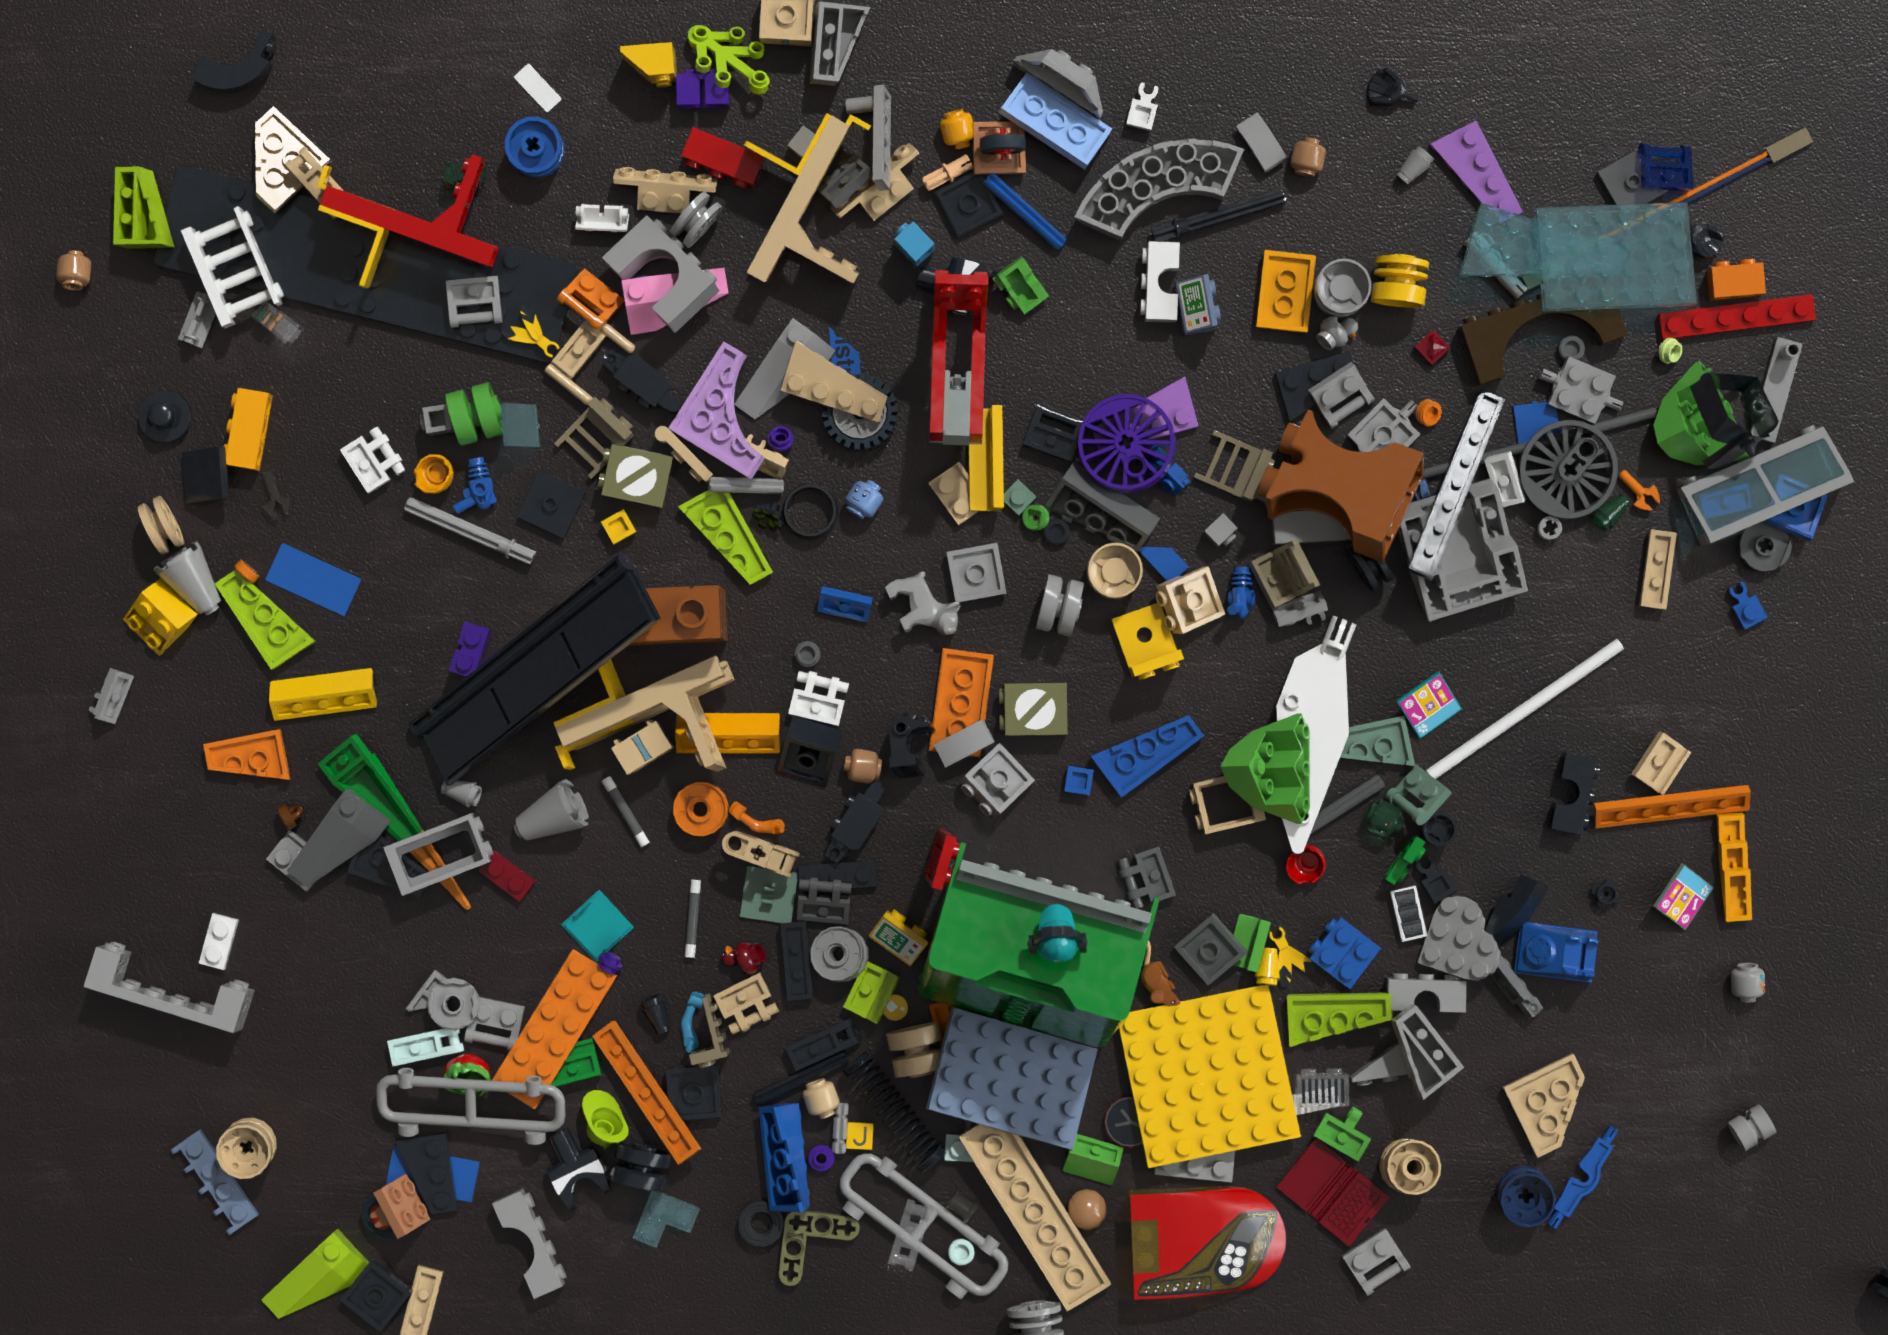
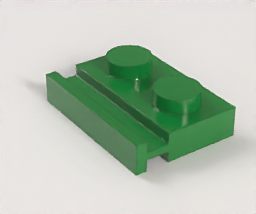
M592 1038L576 1043L551 1085L560 1087L602 1076Z

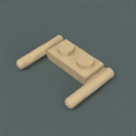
M585 320L544 372L588 406V403L593 398L571 381V379L578 373L606 336L627 353H632L635 350V345L608 323H605L596 332L591 328L592 324Z

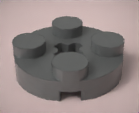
M1759 522L1745 528L1738 541L1739 557L1748 567L1761 572L1775 570L1783 565L1789 558L1792 548L1791 540H1789V536L1785 531L1764 522ZM1768 539V545L1771 546V549L1765 550L1763 553L1760 551L1761 547L1758 546V543Z

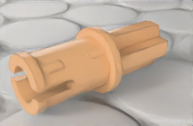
M965 154L947 165L943 163L941 168L924 176L922 181L926 189L931 191L948 181L953 182L955 177L972 170V163H967L961 167L962 164L970 161L969 157Z

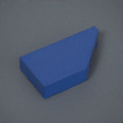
M1141 547L1139 550L1143 557L1166 581L1180 576L1189 567L1172 548Z

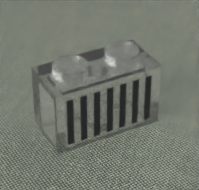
M1330 1068L1327 1069V1073H1316V1069H1301V1074H1294L1295 1105L1297 1107L1349 1106V1075L1342 1073V1069Z

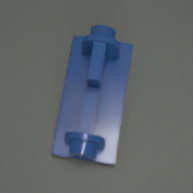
M1151 447L1149 449L1165 457L1168 456L1160 447ZM1144 454L1145 459L1157 471L1164 465V462ZM1175 463L1159 482L1165 491L1175 497L1190 480L1187 478L1188 474Z

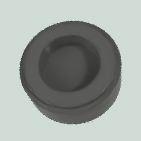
M1576 336L1565 337L1558 345V354L1564 361L1567 356L1579 360L1585 351L1583 341Z

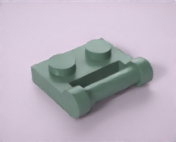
M1415 765L1396 788L1388 790L1386 800L1392 805H1398L1412 816V820L1416 824L1423 825L1452 792L1418 765ZM1409 792L1425 805L1422 808H1417L1404 797Z

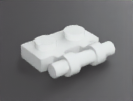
M378 427L369 432L374 439L369 444H367L363 436H360L340 449L368 494L391 480L385 472L386 470L392 468L396 475H400L405 471L401 464V457L399 454L394 453L388 443L390 441L386 434L383 435ZM378 448H380L387 459L382 463L378 461L373 453Z
M799 671L797 681L806 683L805 691L794 688L788 714L839 726L845 701L835 699L837 691L847 693L849 683L839 681L840 678L836 677L830 679L817 676V673L809 671V673ZM814 685L829 689L828 695L823 696L812 693Z

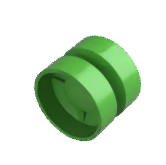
M489 382L472 386L473 401L469 402L463 389L446 394L451 422L461 446L478 442L477 427L481 426L487 439L504 434L502 423L504 417L497 395H494Z

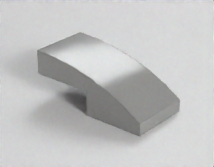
M1258 112L1236 126L1237 131L1249 146L1252 155L1265 173L1287 159L1281 146Z
M982 719L934 744V747L946 768L995 741Z

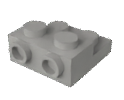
M999 743L959 781L962 783L961 789L963 793L970 798L974 796L980 803L979 809L988 817L992 815L995 819L1035 780Z

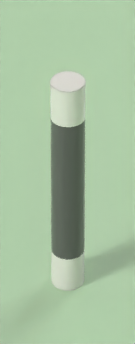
M609 776L601 782L640 847L650 843L612 778Z
M691 879L685 945V957L695 958L701 880Z

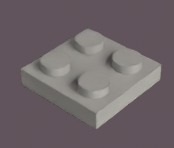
M997 543L946 552L955 602L1007 594Z

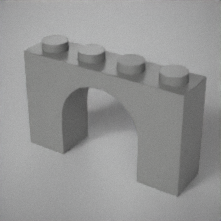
M646 215L602 259L621 280L630 279L645 264L655 259L667 258L677 262L679 275L675 285L652 307L657 316L676 333L720 291L715 284L717 278L708 269L703 271L698 266L701 264L700 261L691 252L686 255L681 250L684 247L683 244L674 235L669 238L665 234L667 231L666 227L658 219L653 222Z

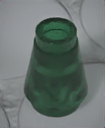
M1619 494L1596 509L1591 518L1601 530L1612 529L1630 503L1625 496Z

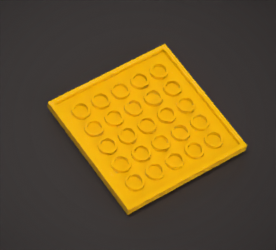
M1268 984L1186 1000L1176 1006L1162 1005L1129 1012L1127 1018L1120 1025L1119 1032L1148 1168L1301 1137Z

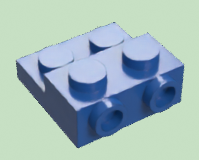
M1338 917L1337 920L1332 918L1324 928L1326 934L1322 940L1316 939L1308 951L1311 954L1308 958L1347 988L1351 989L1381 948L1341 917Z

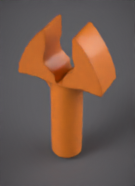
M1622 470L1619 473L1618 478L1636 495V502L1632 504L1634 507L1645 511L1653 510L1645 503L1643 495L1652 497L1657 504L1660 503L1659 493L1654 484L1650 488H1643L1626 470Z

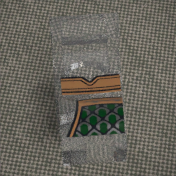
M268 301L261 303L252 315L289 347L304 330V328Z

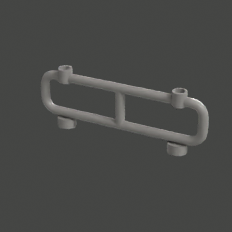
M402 1068L398 1070V1075H387L382 1078L377 1084L376 1089L378 1112L386 1120L398 1123V1134L404 1137L417 1135L419 1133V1124L523 1130L525 1131V1142L531 1145H538L546 1141V1132L559 1129L565 1121L564 1095L555 1086L542 1084V1079L539 1076H529L526 1078V1083L414 1076L413 1069ZM390 1085H398L402 1089H409L413 1086L464 1089L466 1116L393 1112L387 1106L386 1090ZM475 1090L526 1093L531 1097L540 1096L541 1094L550 1095L555 1102V1118L547 1122L476 1117Z
M864 1153L852 1160L840 1178V1190L848 1199L842 1208L844 1211L858 1221L864 1213L868 1214L948 1275L951 1280L945 1287L958 1298L962 1299L968 1291L976 1296H985L991 1294L997 1288L1008 1271L1007 1258L998 1249L1000 1243L990 1235L984 1238L894 1170L897 1164L885 1156L881 1160L873 1154ZM863 1164H870L875 1167L880 1173L929 1209L911 1234L851 1189L850 1181ZM937 1215L997 1261L998 1268L985 1285L979 1286L919 1241Z

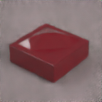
M1434 329L1414 346L1430 366L1451 348Z

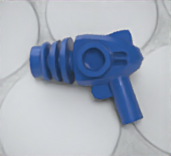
M483 457L468 460L469 465L467 467L472 468L468 470V473H473L468 475V479H474L468 481L469 488L463 490L465 499L453 505L457 514L474 505L479 509L486 510L490 507V504L497 502L493 492L492 479L484 477L490 475V473L483 472L488 470L487 467H482L486 465Z
M1234 567L1232 575L1236 577L1232 578L1234 582L1230 586L1235 588H1232V591L1228 594L1230 606L1227 608V611L1230 615L1236 614L1239 619H1244L1250 611V606L1255 604V593L1248 588L1253 586V583L1249 582L1252 581L1251 577H1247L1251 575L1249 567Z

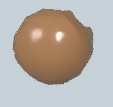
M1084 1189L1076 1192L1069 1200L1068 1214L1078 1229L1089 1231L1098 1228L1106 1217V1203L1097 1191Z

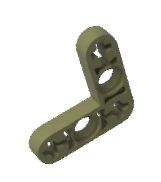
M807 1210L803 1212H789L784 1224L779 1267L781 1282L788 1286H794L801 1280L807 1236L852 1240L858 1235L860 1230L858 1220L850 1215ZM795 1215H799L800 1220L808 1221V1216H813L811 1231H807V1225L800 1224L799 1228L795 1229L794 1225L789 1223V1219H794ZM819 1218H826L830 1223V1227L827 1231L820 1232L815 1227V1221ZM833 1219H839L837 1225H845L846 1221H851V1226L856 1229L851 1230L850 1235H847L844 1229L837 1228V1234H833ZM793 1240L798 1241L801 1245V1251L796 1255L788 1253L786 1249L787 1243ZM785 1257L790 1260L800 1259V1264L794 1263V1272H798V1276H794L792 1280H788V1276L783 1274V1271H788L790 1261L784 1262Z

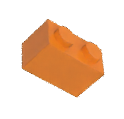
M1755 259L1740 260V265H1730L1729 261L1715 262L1714 267L1707 270L1709 301L1758 297L1766 294L1763 262L1755 263Z

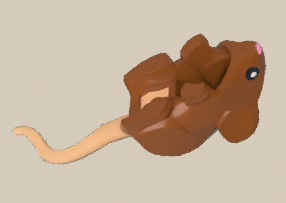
M1148 941L1144 967L1140 975L1141 982L1150 992L1149 998L1152 1002L1163 1003L1169 1006L1180 1005L1179 999L1172 992L1175 986L1172 981H1168L1169 975L1161 961L1150 962L1151 945Z

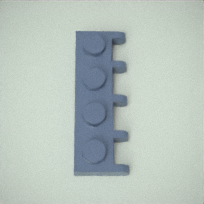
M201 1129L170 1150L172 1154H176L181 1150L190 1163L189 1166L183 1169L184 1172L187 1174L194 1169L205 1184L203 1188L198 1190L199 1194L202 1195L209 1190L220 1207L213 1211V1214L217 1216L221 1212L225 1213L233 1225L226 1230L228 1236L259 1215L235 1178L228 1175L220 1167L216 1151Z

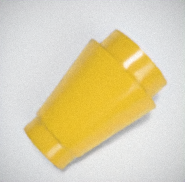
M1264 948L1258 972L1254 976L1257 978L1256 984L1277 986V980H1280L1278 949Z

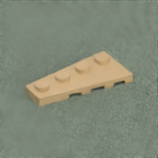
M795 341L781 391L880 422L888 396L864 381L850 375L843 368L829 362L817 352L808 349L801 342Z

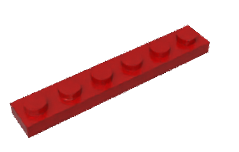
M1813 294L1658 314L1661 340L1816 320Z

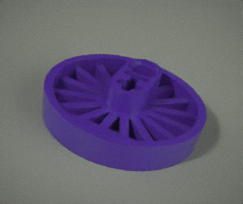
M1120 394L1099 402L1086 415L1079 431L1078 452L1084 469L1096 483L1111 491L1134 493L1153 486L1168 472L1176 453V435L1169 417L1157 404L1142 396ZM1140 406L1130 428V409ZM1146 406L1154 409L1155 412L1137 428ZM1125 411V427L1123 428L1118 414ZM1114 416V419L1119 430H1117L1106 418ZM1159 416L1164 419L1165 425L1142 433ZM1102 421L1114 434L1091 424ZM1088 429L1111 440L1084 439L1085 431ZM1169 430L1170 441L1144 440ZM1128 438L1129 441H1133L1130 443L1131 448L1126 449L1125 446H1121L1123 444V439ZM1083 445L1109 446L1086 456L1084 455ZM1143 446L1170 447L1169 454L1165 457ZM1111 453L1094 470L1087 463L1090 460ZM1144 454L1164 462V465L1157 471L1145 459ZM1117 457L1107 481L1099 477L1098 474ZM1138 461L1143 464L1142 471L1136 474L1130 472L1129 466L1131 463ZM1122 462L1124 467L1123 485L1113 484L1114 477ZM1149 470L1154 476L1144 481L1143 478L1146 477ZM1128 478L1139 481V483L1128 485Z

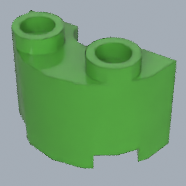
M1022 256L992 278L1000 291L1004 289L1007 292L1008 296L1005 299L1013 310L1019 308L1024 315L1049 297Z

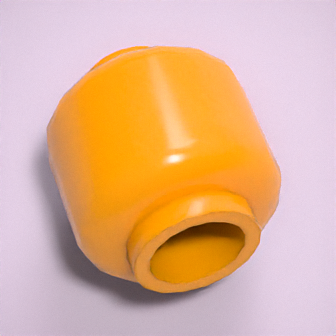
M963 109L944 114V119L941 120L939 125L945 144L955 145L956 149L970 146V140L974 137L971 114L964 112Z

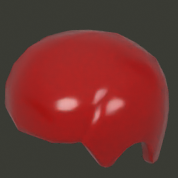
M1306 845L1304 851L1300 854H1296L1293 851L1289 853L1285 869L1288 877L1298 885L1314 883L1324 874L1326 860L1324 853L1313 845Z

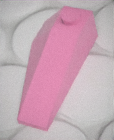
M725 268L708 269L717 278L715 284L720 291L704 306L729 294ZM679 273L622 280L631 335L658 331L666 326L652 307L672 289Z

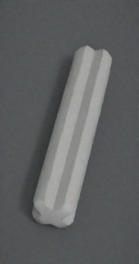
M711 477L708 480V490L710 492L781 494L784 490V482L782 479Z

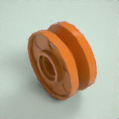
M696 782L685 786L678 793L673 806L676 823L683 831L693 836H706L718 831L724 825L729 811L726 795L719 787L709 782ZM704 802L707 805L708 811L705 816H699L695 813L696 803Z

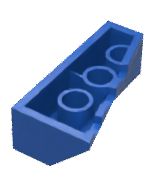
M781 1103L758 1107L769 1211L803 1212L810 1207L799 1103Z

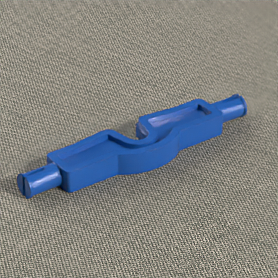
M1609 1125L1602 1139L1599 1137L1595 1139L1589 1150L1578 1162V1168L1587 1173V1180L1581 1182L1574 1177L1567 1179L1560 1196L1555 1202L1556 1211L1548 1222L1555 1229H1557L1564 1216H1571L1581 1198L1589 1194L1597 1186L1601 1175L1600 1168L1613 1150V1146L1610 1144L1619 1132L1611 1125Z

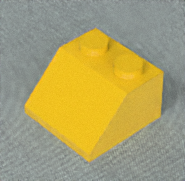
M672 42L620 46V52L624 60L651 84H657V87H670L672 82H676V54Z

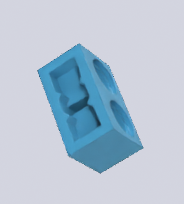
M914 221L910 225L904 223L895 232V246L916 268L935 251V243Z

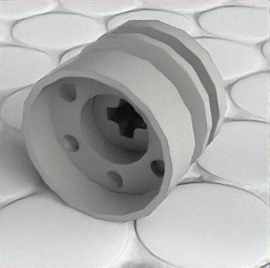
M1036 1300L1008 1308V1317L1018 1318L1009 1321V1327L1021 1329V1332L1013 1335H1064V1330L1052 1328L1051 1326L1062 1321V1315H1054V1313L1061 1311L1060 1302Z

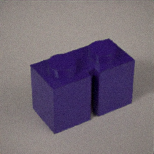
M695 69L682 70V74H676L678 109L730 108L729 86L720 88L715 84L716 69H710L705 74H700Z
M464 621L457 643L462 645L461 650L455 649L449 671L467 677L483 662L493 630Z

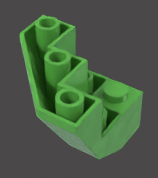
M1700 361L1695 362L1665 395L1654 422L1657 443L1670 458L1694 465H1704L1702 461L1726 445L1711 438L1690 386L1700 380L1703 374L1712 371L1711 368L1706 369ZM1717 389L1728 417L1736 423L1729 402L1724 400L1720 390ZM1745 452L1734 461H1742L1750 457Z
M1302 713L1294 714L1251 731L1229 749L1221 765L1229 787L1248 804L1296 824H1302L1310 810V729L1308 724L1305 723Z

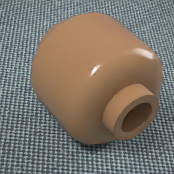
M1305 137L1304 141L1294 144L1290 160V166L1295 169L1294 173L1306 177H1314L1316 173L1322 171L1326 149L1319 145L1320 141L1318 139Z
M71 250L68 251V254L58 258L56 279L62 284L64 289L79 291L90 282L91 261L83 256L84 254L80 251Z
M853 749L850 756L844 757L843 771H847V778L850 781L871 784L874 779H879L882 759H878L876 752Z

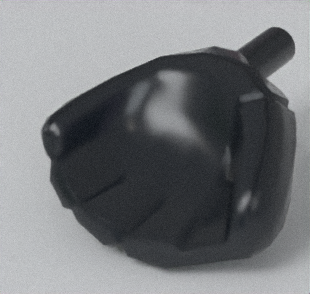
M1389 67L1378 70L1372 76L1368 85V101L1374 105L1389 106L1399 102L1402 97L1417 103L1419 97L1405 91V83Z
M1683 217L1678 219V223L1689 230L1687 233L1689 244L1698 256L1711 258L1719 253L1725 239L1722 231L1708 223L1692 225Z

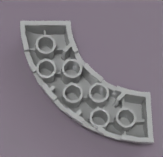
M1188 139L1162 142L1135 152L1120 161V163L1116 164L1100 178L1082 201L1074 218L1091 229L1121 241L1124 233L1137 216L1162 200L1181 195H1203L1222 201L1244 149L1214 140Z

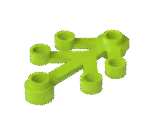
M696 25L689 29L687 39L690 45L696 49L697 59L695 68L698 72L707 73L710 71L712 61L707 56L708 49L715 54V84L718 87L726 88L730 85L731 74L727 71L728 64L749 80L748 89L752 93L764 94L768 90L769 77L767 74L760 70L754 71L737 58H762L764 45L761 42L754 41L750 43L749 47L721 46L717 43L731 42L733 44H741L745 36V31L741 27H733L730 29V32H712L708 27Z

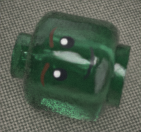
M1379 800L1376 803L1372 802L1364 817V821L1367 822V829L1385 838L1390 837L1393 832L1398 834L1404 823V820L1401 819V809L1384 800Z

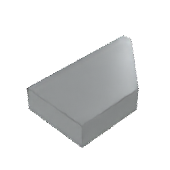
M434 970L406 1009L412 1011L428 1008L427 1002L430 992L437 984L447 978L437 970Z

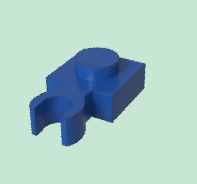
M1739 582L1738 584L1741 587L1740 594H1735L1732 587L1728 588V593L1738 603L1731 608L1742 629L1745 630L1768 617L1757 596L1753 595L1748 598L1746 585L1743 582Z

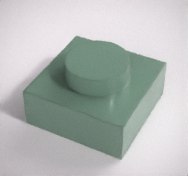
M1018 479L1004 493V503L1018 516L1036 498Z

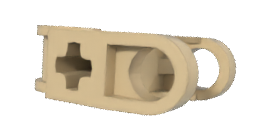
M739 831L728 833L722 841V847L727 854L790 878L793 875L791 870L796 856L799 857L800 855L799 852L775 845ZM731 836L740 838L742 845L739 850H732L729 847L728 841ZM762 849L763 854L758 856L756 850ZM785 853H787L783 867L780 869Z

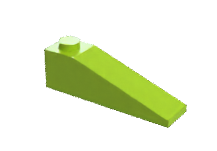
M337 1229L276 1285L262 1301L280 1319L350 1287L369 1262L342 1232Z

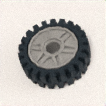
M852 374L855 378L864 381L888 396L880 422L867 418L857 419L851 413L822 404L821 411L822 421L827 433L837 444L849 450L866 451L876 448L890 437L897 423L898 406L894 394L883 381L871 375Z

